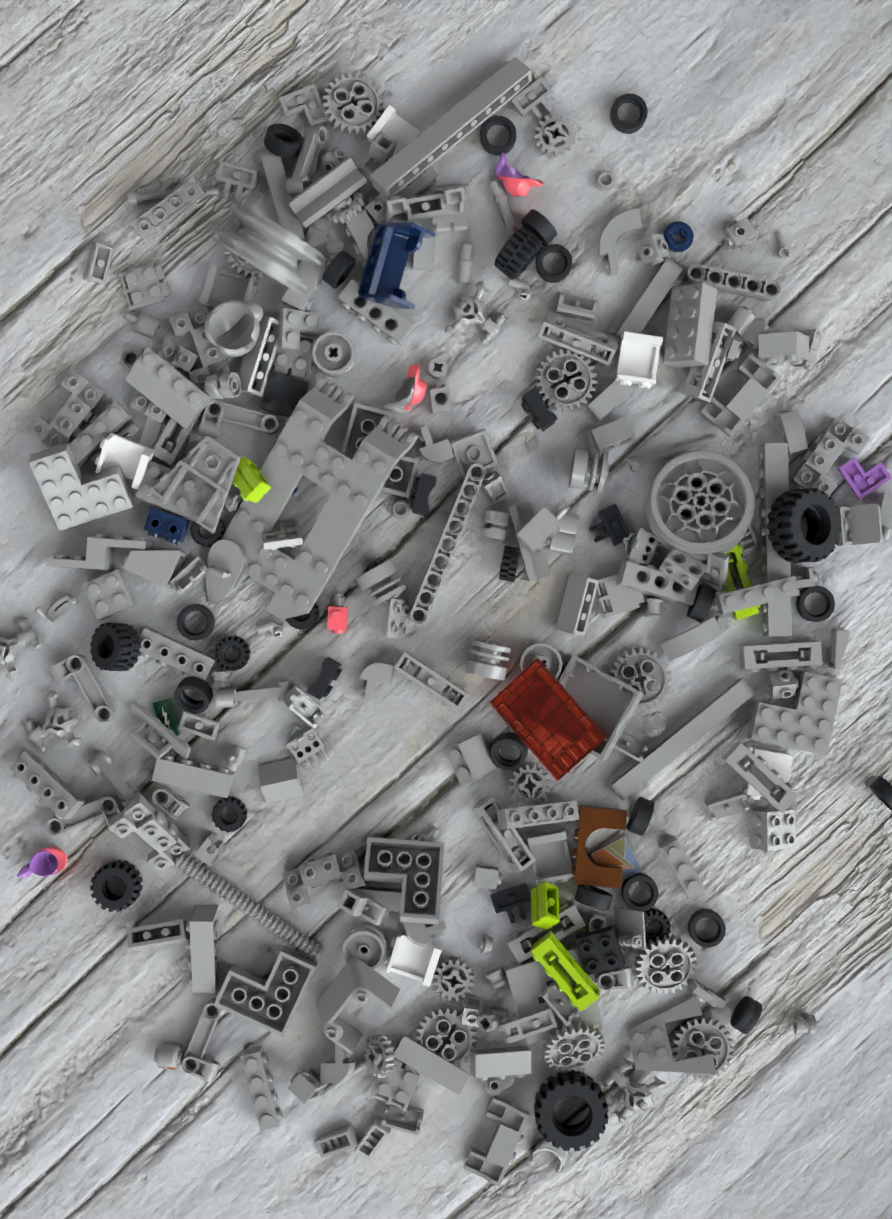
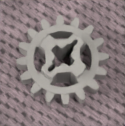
M553 114L552 119L545 116V122L539 121L540 127L535 128V132L538 134L534 136V140H539L536 143V147H542L541 153L547 151V157H550L551 153H553L555 158H557L558 153L565 156V150L571 151V145L575 144V139L573 138L576 137V132L572 131L574 124L568 125L569 118L564 121L563 115L556 118V115ZM554 133L558 134L556 139L552 138Z
M357 189L325 213L329 221H334L335 224L341 221L344 224L346 219L351 221L352 216L357 217V212H361V206L365 204L361 192Z
M526 764L525 769L520 767L519 772L513 771L515 778L509 779L513 782L509 789L515 790L511 795L518 796L517 802L522 799L523 805L526 806L527 802H530L531 806H534V801L537 800L540 804L541 797L547 798L545 791L550 792V789L546 785L551 784V782L545 780L548 774H542L544 770L542 767L537 770L536 764L532 768ZM532 772L539 775L541 779H535L532 776ZM525 773L524 779L518 782L520 776ZM528 777H530L532 783H535V785H532L531 793L528 787L525 786L528 784ZM542 788L540 793L535 796L536 790ZM518 790H524L528 797L520 794Z
M449 958V963L443 960L442 967H436L438 973L433 975L436 978L433 981V985H438L436 992L442 991V998L448 995V1001L452 997H455L456 1001H458L460 995L466 998L465 992L471 993L469 986H474V981L470 979L474 978V974L469 973L472 968L471 966L466 968V961L461 964L459 963V958L455 962ZM452 967L450 971L444 972L446 969ZM460 969L465 973L466 977L461 975ZM453 976H456L457 980H455V982L452 983L451 979L453 978ZM442 983H446V985L448 986V990L442 985Z
M376 1034L370 1036V1040L366 1041L368 1046L364 1047L366 1051L364 1057L367 1060L365 1065H369L368 1071L372 1072L373 1077L382 1078L389 1076L390 1072H393L392 1065H395L393 1058L396 1057L393 1051L394 1046H390L391 1040H387V1035Z

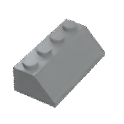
M148 347L134 363L126 378L129 384L186 430L211 401L204 392Z

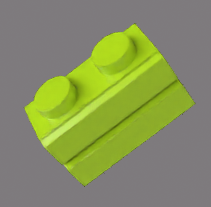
M241 457L232 485L239 488L241 491L239 494L245 501L250 500L256 503L263 497V494H266L271 489V486L252 460Z
M541 882L538 887H534L531 890L533 926L548 930L560 922L558 886L548 882Z

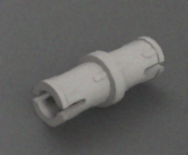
M461 244L460 261H458L459 284H470V269L473 267V262H471L472 244Z

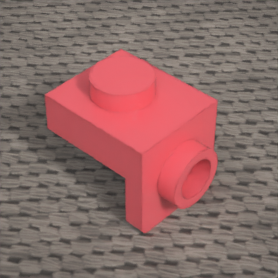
M328 606L327 629H331L332 633H343V630L348 629V607Z

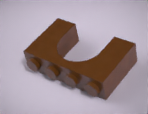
M581 805L580 810H578L579 820H576L579 821V829H575L574 840L578 841L577 848H573V860H576V868L572 867L571 874H573V877L571 879H575V884L621 888L623 868L596 864L587 855L585 844L589 835L595 830L602 828L626 830L627 809Z

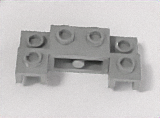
M458 185L447 187V190L443 193L437 194V191L426 193V196L418 197V195L401 198L400 195L390 197V201L385 203L387 211L385 214L386 222H412L462 213L466 200L464 187L459 188Z
M207 306L190 313L185 312L169 318L177 338L192 334L203 367L191 371L189 374L193 384L201 391L205 390V380L208 375L232 373L226 358L228 356L222 354L215 345L211 344L205 335V321L210 313Z
M166 338L157 353L159 357L175 370L180 368L188 373L192 371L191 369L195 361L200 358L198 355ZM137 390L129 406L164 425V418L167 414Z
M752 353L737 369L748 380L724 407L713 397L711 402H708L699 412L700 415L713 426L716 425L728 437H731L745 420L748 422L755 415L753 410L757 406L761 407L768 400L765 396L782 378L778 373L758 360Z
M71 369L60 384L70 391L72 395L53 421L49 424L37 415L26 430L49 448L72 442L74 438H77L76 434L82 430L85 423L91 421L94 417V411L107 395L73 369Z
M835 417L823 435L819 434L813 442L815 444L813 449L808 450L802 458L804 462L790 481L802 489L817 488L827 493L829 497L837 486L825 477L829 469L845 447L857 455L862 451L870 437L856 427L852 428L838 417Z
M141 795L133 799L123 811L112 817L109 821V828L119 837L124 838L135 831L155 849L148 854V862L159 872L173 865L176 857L190 849V840L178 830L175 824L170 823L162 812H158Z
M355 849L337 855L326 853L321 855L319 860H306L302 862L303 865L298 866L299 868L282 873L287 890L286 895L290 908L293 911L299 907L311 905L307 890L340 879L343 880L345 889L366 886Z
M492 1096L486 1110V1116L497 1120L498 1124L486 1153L471 1147L464 1164V1169L500 1187L509 1163L512 1164L515 1160L516 1152L514 1151L516 1146H520L524 1136L522 1132L528 1120L529 1111L512 1105L508 1100Z

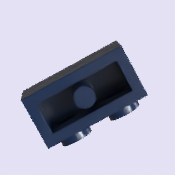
M150 508L143 530L149 531L148 535L159 538L162 535L167 537L166 541L177 544L178 541L184 542L190 520Z

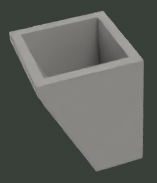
M131 550L130 554L127 553L123 559V564H125L123 569L162 587L173 588L169 581L181 571L188 553L174 550Z

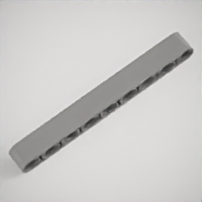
M472 464L466 471L411 607L410 618L415 624L424 623L429 615L484 479L485 468L481 464ZM473 467L481 469V475L478 478H474L471 475ZM470 484L474 488V493L467 496L464 493V487ZM461 502L467 506L466 512L462 514L458 513L456 509L457 505ZM458 521L459 529L451 531L449 528L450 522ZM451 539V548L444 549L442 547L443 540ZM439 556L445 558V564L442 567L435 565V559ZM431 574L438 576L436 584L428 583L427 579ZM422 593H430L431 599L428 602L421 601L420 596ZM416 610H421L424 616L422 619L416 620L413 617V613Z
M743 678L738 679L648 752L642 762L637 761L615 779L610 786L622 800H625L740 707L755 692Z

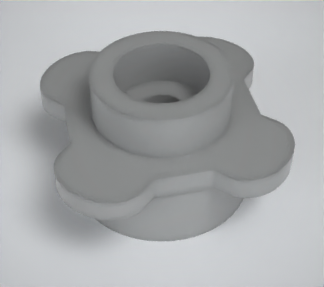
M232 494L226 500L225 507L229 512L232 511L235 514L243 498L239 497L238 494Z

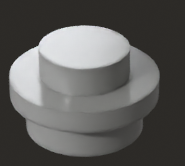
M603 171L597 175L596 185L600 190L608 191L613 188L615 177L611 172Z
M404 500L395 501L391 507L393 516L397 519L406 518L410 513L409 504Z
M484 934L478 940V949H480L482 954L490 953L493 946V938Z

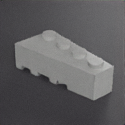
M196 905L190 920H187L186 929L187 932H190L187 949L191 950V956L188 958V967L192 971L189 974V985H192V992L216 993L218 958H215V956L218 955L219 941H215V939L217 938L219 921H215V918L219 912V905Z

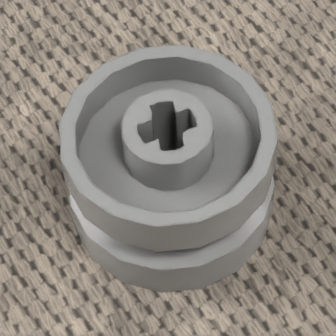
M334 331L324 333L313 345L312 355L314 362L326 376L333 378L343 377L351 372L355 366L357 357L355 348L346 335ZM333 353L338 354L336 358L334 356L331 357Z
M538 642L529 645L523 650L519 660L521 673L535 660H540L544 662L543 667L555 680L558 678L563 663L561 655L556 648L549 644ZM535 673L527 679L535 685H545L541 679L536 681L538 676Z
M360 923L354 926L348 932L343 945L345 962L347 963L350 959L357 958L373 970L382 963L387 949V938L384 932L377 925L371 923Z

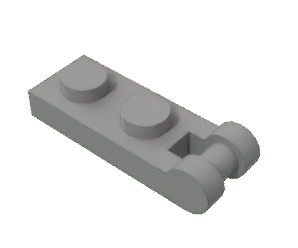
M551 1007L500 1023L501 1030L505 1033L504 1039L507 1044L558 1027ZM517 1027L518 1032L513 1033L511 1028Z

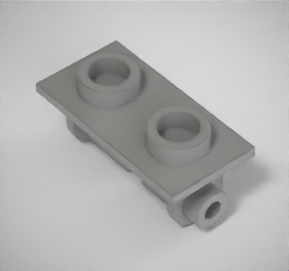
M818 329L804 331V335L809 337V360L803 361L802 364H795L794 367H804L805 370L811 371L812 367L815 366L817 354L813 353L812 349L819 351L823 338L821 336L822 333L817 331Z
M196 556L169 583L175 587L179 594L185 593L193 585L192 582L194 580L197 581L206 574L209 568Z

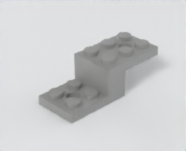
M93 534V538L87 537L86 557L73 556L72 560H70V556L53 555V558H47L46 566L113 571L115 548L153 550V543L148 542V538L132 537V540H129V537L113 535V539H110V536Z

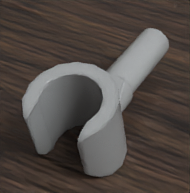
M781 231L777 232L780 248L777 251V256L782 258L781 252L785 250L787 257H789L791 251L788 247H785Z

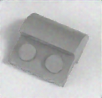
M482 732L444 749L460 784L483 776L497 768L492 762L490 749Z

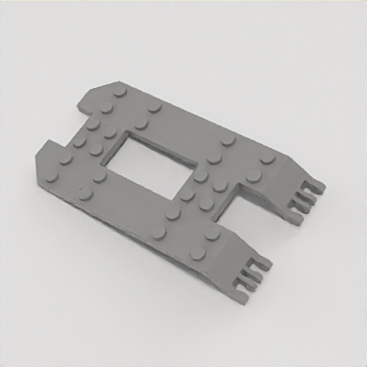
M321 376L317 384L300 399L260 470L270 484L271 489L266 494H263V497L256 503L250 500H243L221 539H228L237 543L244 555L243 568L233 588L238 589L245 575H249L275 593L266 610L281 620L308 614L311 611L394 466L413 447L418 438L417 434L411 432L407 441L402 443L401 439L406 434L407 428L402 426L399 430L401 424L395 422L391 431L386 433L385 430L391 423V418L385 415L379 425L362 441L353 459L324 442L323 439L332 423L350 407L355 398V395L349 392L341 403L337 402L344 389L342 387L337 388L338 385L335 383H331L328 391L324 394L322 391L328 383V379L324 376ZM303 475L332 493L295 559L279 548L276 550H264L262 534L271 532Z

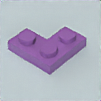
M855 457L837 468L858 500L892 478L882 462L865 472Z

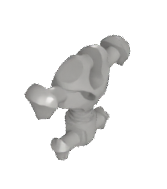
M479 281L475 284L478 289L474 296L465 297L460 295L458 298L462 302L458 307L455 305L451 307L455 313L456 321L451 326H445V333H450L457 337L456 331L462 325L465 328V326L478 324L481 330L487 332L483 338H480L481 344L489 347L492 337L499 334L500 326L504 321L508 322V319L504 313H498L497 319L493 322L490 317L488 318L483 315V301H481L484 292H489V290L484 286L483 281Z
M28 618L19 619L17 625L21 627L23 632L17 633L14 639H8V637L0 635V665L7 666L9 673L6 674V678L12 681L17 674L22 672L16 670L14 665L18 647H25L30 642L33 647L32 651H39L44 646L43 643L38 642L36 631L29 627L27 623L29 621Z
M52 690L43 699V701L48 700L50 710L47 711L46 723L44 725L40 724L36 728L33 723L34 720L27 719L23 724V727L26 726L29 731V740L35 743L38 749L36 750L37 753L46 751L47 746L44 745L42 739L47 738L51 733L61 738L65 737L69 742L67 745L68 749L73 746H80L82 742L81 738H75L71 733L79 721L78 717L71 719L69 715L74 710L73 707L57 706L55 698L59 697V695Z
M626 1058L623 1059L624 1063L611 1070L610 1075L606 1079L601 1078L604 1087L610 1089V1085L615 1081L618 1087H622L625 1090V1098L622 1103L624 1105L620 1112L618 1110L614 1111L619 1124L627 1123L626 1116L630 1111L640 1114L646 1113L644 1108L647 1105L651 1107L655 1105L652 1092L658 1088L664 1090L666 1087V1082L658 1079L656 1076L654 1077L655 1081L649 1085L646 1083H631L630 1076L626 1075L625 1072L633 1067L632 1062Z

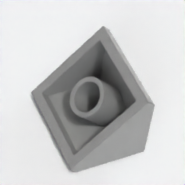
M296 758L258 766L260 788L266 803L304 795Z

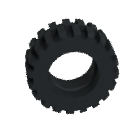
M817 488L788 490L776 498V502H773L770 508L771 512L768 513L767 519H769V523L767 524V529H769L768 538L772 541L773 544L771 545L774 550H777V554L786 561L794 563L819 562L822 559H826L836 548L835 544L839 542L840 538L838 536L842 528L840 527L841 517L838 516L839 510L834 505V500L828 497L827 493ZM803 513L808 524L806 538H804L801 531V517Z
M573 1070L564 1075H562V1072L556 1073L557 1077H548L547 1083H542L539 1087L540 1092L536 1093L534 1113L540 1134H543L544 1139L547 1142L551 1141L553 1147L557 1149L560 1146L563 1147V1151H569L570 1148L580 1151L582 1146H585L587 1149L591 1147L590 1142L594 1141L596 1143L600 1139L599 1134H604L606 1130L605 1124H608L609 1110L605 1095L599 1084L595 1083L592 1077H585L582 1072L578 1071L577 1074H574ZM566 1096H578L588 1103L589 1112L582 1122L575 1125H564L554 1118L553 1108L555 1104Z

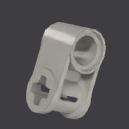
M166 786L159 787L152 795L154 804L175 821L179 820V816L185 808L188 809L190 807L187 801ZM158 792H164L167 799L164 801L160 800Z

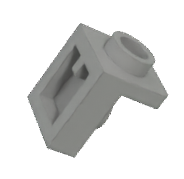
M497 471L489 472L484 476L482 485L494 504L511 495Z
M812 567L804 568L805 580L804 576L795 577L798 588L815 586L814 582L817 581L816 572L813 571Z
M466 995L461 1022L463 1025L479 1027L477 1020L483 1015L484 998Z

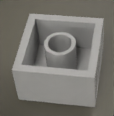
M798 331L759 334V358L765 360V363H772L773 366H782L784 362L802 364L803 361L809 360V337Z
M114 570L82 585L97 620H104L138 605L123 570Z

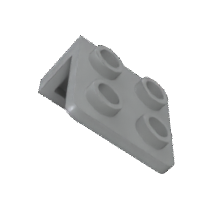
M878 504L838 507V516L841 517L840 527L842 528L838 536L840 539L836 546L880 543L882 541L881 513Z
M751 810L752 849L774 851L791 849L796 846V813L794 810H785L783 814L779 811Z

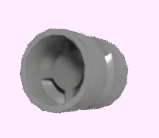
M235 372L208 375L205 380L206 394L212 400L235 398L241 393V380Z
M486 510L484 518L486 525L482 527L481 537L505 541L507 534L505 527L509 525L510 515Z

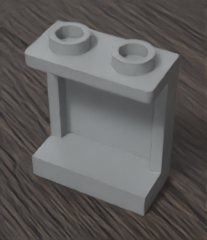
M210 265L200 303L203 306L215 309L225 300L235 299L243 303L251 302L253 295L257 294L259 284H257L255 277L245 278L242 275L220 270L217 266Z
M565 829L528 835L529 850L536 860L532 863L536 884L541 882L552 884L551 881L559 880V882L570 881L573 874H571L572 865Z

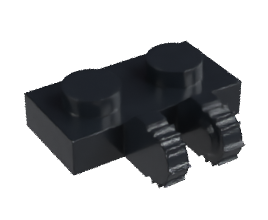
M615 503L598 511L602 522L589 528L590 532H594L600 527L605 526L607 533L597 536L594 539L595 543L610 537L613 546L623 543L624 537L627 538L629 536V530Z
M526 882L490 894L496 914L507 910L512 924L515 923V917L511 909L518 907L522 920L527 919L522 906L531 903V895Z

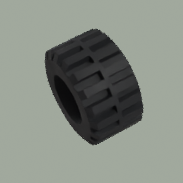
M525 227L518 229L498 253L494 266L511 280L518 278L536 257L543 241Z
M106 622L99 625V628L95 629V634H92V642H90V654H92V661L95 662V665L105 671H128L129 668L134 667V663L138 661L137 657L140 656L139 649L141 648V644H139L140 637L137 636L138 632L136 629L125 623Z
M121 860L111 861L94 874L95 876L91 879L93 884L90 886V890H93L91 896L97 899L95 903L97 905L100 903L103 910L108 908L109 912L114 910L119 912L132 905L140 896V891L143 887L141 882L143 880L142 877L139 878L140 872L139 870H134L135 866L133 864L128 865L129 862H121ZM110 876H118L123 879L126 884L124 895L117 896L109 891L107 881Z

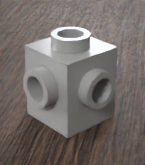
M337 147L330 151L327 150L321 157L322 163L319 168L326 174L347 159L348 156Z
M747 217L739 222L734 220L726 226L728 229L724 232V240L733 250L737 247L742 249L751 243L749 240L756 235V231Z
M663 234L650 235L637 242L644 264L652 263L653 266L663 263V259L670 256Z
M792 670L769 672L768 687L772 700L795 697L796 689L799 688L798 678L794 677Z

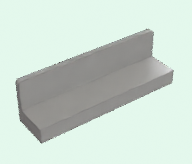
M348 157L290 200L288 204L296 218L307 228L367 183V180L356 168L352 158Z
M530 502L508 507L515 535H517L533 519L532 506ZM517 539L528 581L549 576L550 571L544 549L542 548L538 552L534 550L531 553Z
M403 1036L399 1045H396L393 1050L396 1055L395 1058L458 1095L470 1077V1074L407 1036Z

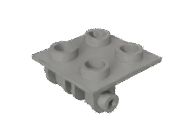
M390 599L385 637L404 638V634L407 631L406 617L409 613V601Z
M615 907V928L619 946L646 951L644 912Z

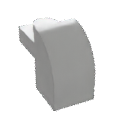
M381 132L372 142L369 153L359 164L358 170L371 179L370 175L374 170L380 168L393 156L397 141Z
M428 425L420 428L419 439L421 444L426 446L419 448V451L427 461L439 464L454 459L448 439L433 443Z
M377 662L363 670L360 679L367 680V683H363L361 693L365 695V700H373L376 682L391 684L394 664Z
M345 889L338 905L339 908L350 915L361 916L374 925L380 924L387 907L375 901L374 897L353 889Z
M444 921L440 922L439 925L435 924L428 928L423 923L401 922L407 938L418 946L430 945L432 943L430 936L433 939L444 935L443 931L447 929Z
M336 1043L335 1061L320 1063V1083L343 1081L350 1077L355 1069L356 1062H348L351 1054Z

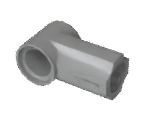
M491 1007L490 1012L478 1018L477 1025L481 1031L486 1033L492 1030L502 1031L500 1023L506 1021L508 1010L501 1007Z

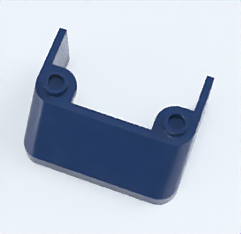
M414 222L379 224L375 230L358 290L359 296L365 300L397 309H415L416 305L406 301V292L399 289L409 253H414L421 248L423 238L435 237L436 233Z

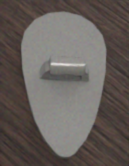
M223 539L217 541L212 545L208 554L207 567L209 569L206 573V591L208 599L212 604L219 603L229 594L243 568V552L239 545L232 540Z

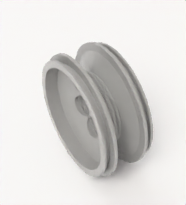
M235 201L238 205L236 208L229 205L228 208L236 213L244 228L238 231L223 230L222 233L215 229L214 232L219 235L218 240L213 238V240L301 295V292L298 291L300 287L307 290L308 287L302 284L304 279L296 269L298 266L297 260L313 262L321 266L322 263L317 258H323V255L241 202Z
M704 450L680 454L665 463L651 482L647 499L649 526L656 539L670 552L675 547L688 552L698 560L708 559V553L720 552L725 554L741 541L752 520L755 506L752 484L743 469L736 462L722 454ZM699 481L702 486L695 488L691 483ZM716 486L720 489V492L717 494L712 493L710 488ZM683 493L687 496V499L681 501L677 498V495ZM703 500L704 506L697 505V501ZM721 505L725 511L717 512L714 507ZM688 512L691 518L683 519L681 513ZM708 518L710 524L702 525L700 519Z

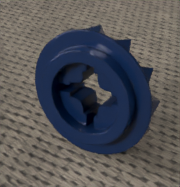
M672 222L663 232L668 249L673 252H683L693 242V231L684 222ZM680 230V237H683V240L680 239L676 244L675 238L672 235H676Z

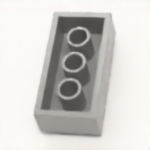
M705 283L672 287L663 363L676 368L709 365L717 296L716 288Z

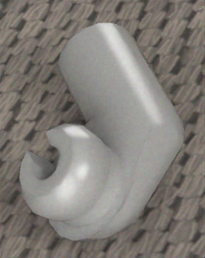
M517 278L514 280L510 279L508 286L518 290L521 300H529L532 296L529 284Z
M274 620L256 625L259 634L269 631L276 638H281L284 635L283 626Z
M432 826L428 833L413 835L412 840L433 842L440 833V830Z

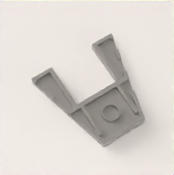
M206 436L189 452L190 454L182 461L180 460L176 467L168 474L166 473L160 479L161 481L154 487H151L149 491L167 502L187 470L191 471L217 489L196 521L214 533L241 457L209 436Z
M692 997L627 1031L636 1070L717 1074L712 1054L676 1062L673 1060L665 1023L701 1016L702 1011L698 999Z

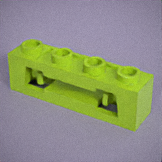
M738 543L725 555L729 556V563L735 562L733 567L740 588H745L754 584L751 579H748L746 573L748 572V566L746 561H742L740 554L743 552L740 543ZM729 568L725 593L736 590ZM760 605L732 612L734 620L758 614Z
M552 931L533 944L531 950L533 958L544 966L546 974L554 978L559 990L568 995L569 1001L574 1007H578L582 1011L599 999L600 989ZM556 955L559 957L558 961L577 983L576 988L573 986V981L555 961Z

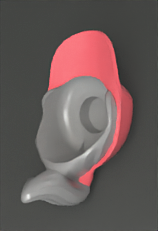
M413 364L409 367L407 378L403 380L402 387L396 393L395 402L386 403L383 409H390L398 414H406L412 405L422 401L426 395L427 384L419 378V364Z

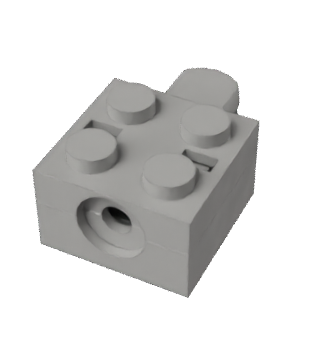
M563 499L551 511L544 506L515 536L531 553L534 550L536 552L540 551L547 544L544 540L548 536L553 538L560 531L558 526L561 522L559 519L571 508L567 505L556 517L553 515L565 503Z

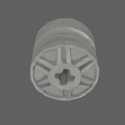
M575 448L570 470L569 487L582 489L584 482L588 481L589 490L592 491L594 483H597L596 491L602 492L609 472L608 452H602L601 460H598L599 451H595L592 459H590L588 449Z
M390 560L356 579L362 591L371 589L372 592L366 596L367 600L374 596L377 599L370 603L371 608L387 604L391 598H397L407 589L404 584L396 588L395 584L400 582L401 578L391 580L390 576L396 572V569Z
M472 640V645L479 646L480 648L479 651L470 649V653L478 657L477 659H468L466 672L504 681L507 668L499 665L500 661H509V658L501 656L502 652L511 653L512 648L490 640Z

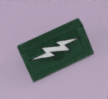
M168 698L153 702L156 717L165 727L170 728L176 736L181 735L172 699Z

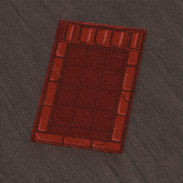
M536 658L489 702L557 782L608 738L539 658Z

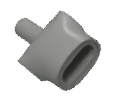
M235 745L227 756L226 767L232 771H237L245 757L246 749Z

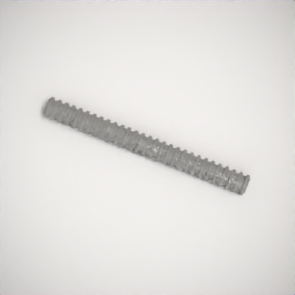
M185 852L181 853L174 866H178L180 871L184 870L185 874H190L189 877L193 876L195 881L199 880L200 884L203 883L205 888L209 887L210 891H215L214 894L218 893L220 898L224 897L225 901L228 900L230 905L234 904V907H238L239 911L243 910L245 915L249 914V917H253L254 921H259L258 924H263L264 928L268 927L269 931H274L273 934H278L279 938H284L283 941L287 940L289 945L293 944L294 948H299L298 951L302 950L304 955L308 954V958L312 957L314 962L320 958L324 947H320L319 943L315 944L313 939L310 940L309 936L305 937L304 933H299L300 930H295L294 926L290 927V924H286L284 919L280 920L279 916H274L275 913L271 914L269 909L265 910L264 906H259V902L255 903V900H251L250 896L246 897L244 892L240 893L239 889L236 890L235 886H230V883H226L225 879L221 880L220 876H215L216 873H211L210 869L206 870V866L202 867L200 862L196 863L195 859H190L191 856L187 857Z

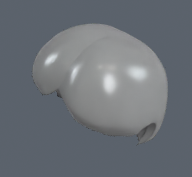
M235 299L225 300L208 314L205 321V335L208 341L215 345L222 354L230 357L242 356L251 351L258 340L263 310L256 302L243 303Z

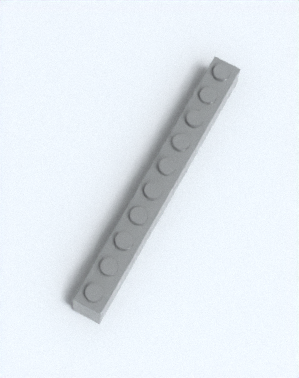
M517 57L506 62L501 69L491 74L485 82L478 85L468 96L463 97L457 105L450 108L440 119L434 121L424 132L419 133L401 151L390 157L380 168L375 169L370 175L373 187L389 201L390 197L395 196L531 84V69Z
M764 443L758 449V459L761 460L758 475L759 479H762V487H759V498H762L759 515L762 517L763 525H760V536L763 537V544L760 545V555L763 556L760 571L761 575H764V583L791 576L790 562L781 558L777 554V550L773 549L771 545L773 543L768 538L769 529H767V524L769 523L767 517L768 513L771 512L770 508L773 502H776L775 500L779 495L789 490L788 443ZM791 597L761 604V611L764 613L765 620L762 621V632L765 633V636H792Z

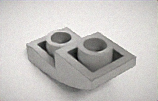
M799 411L780 414L778 418L784 432V443H788V454L807 451V440Z

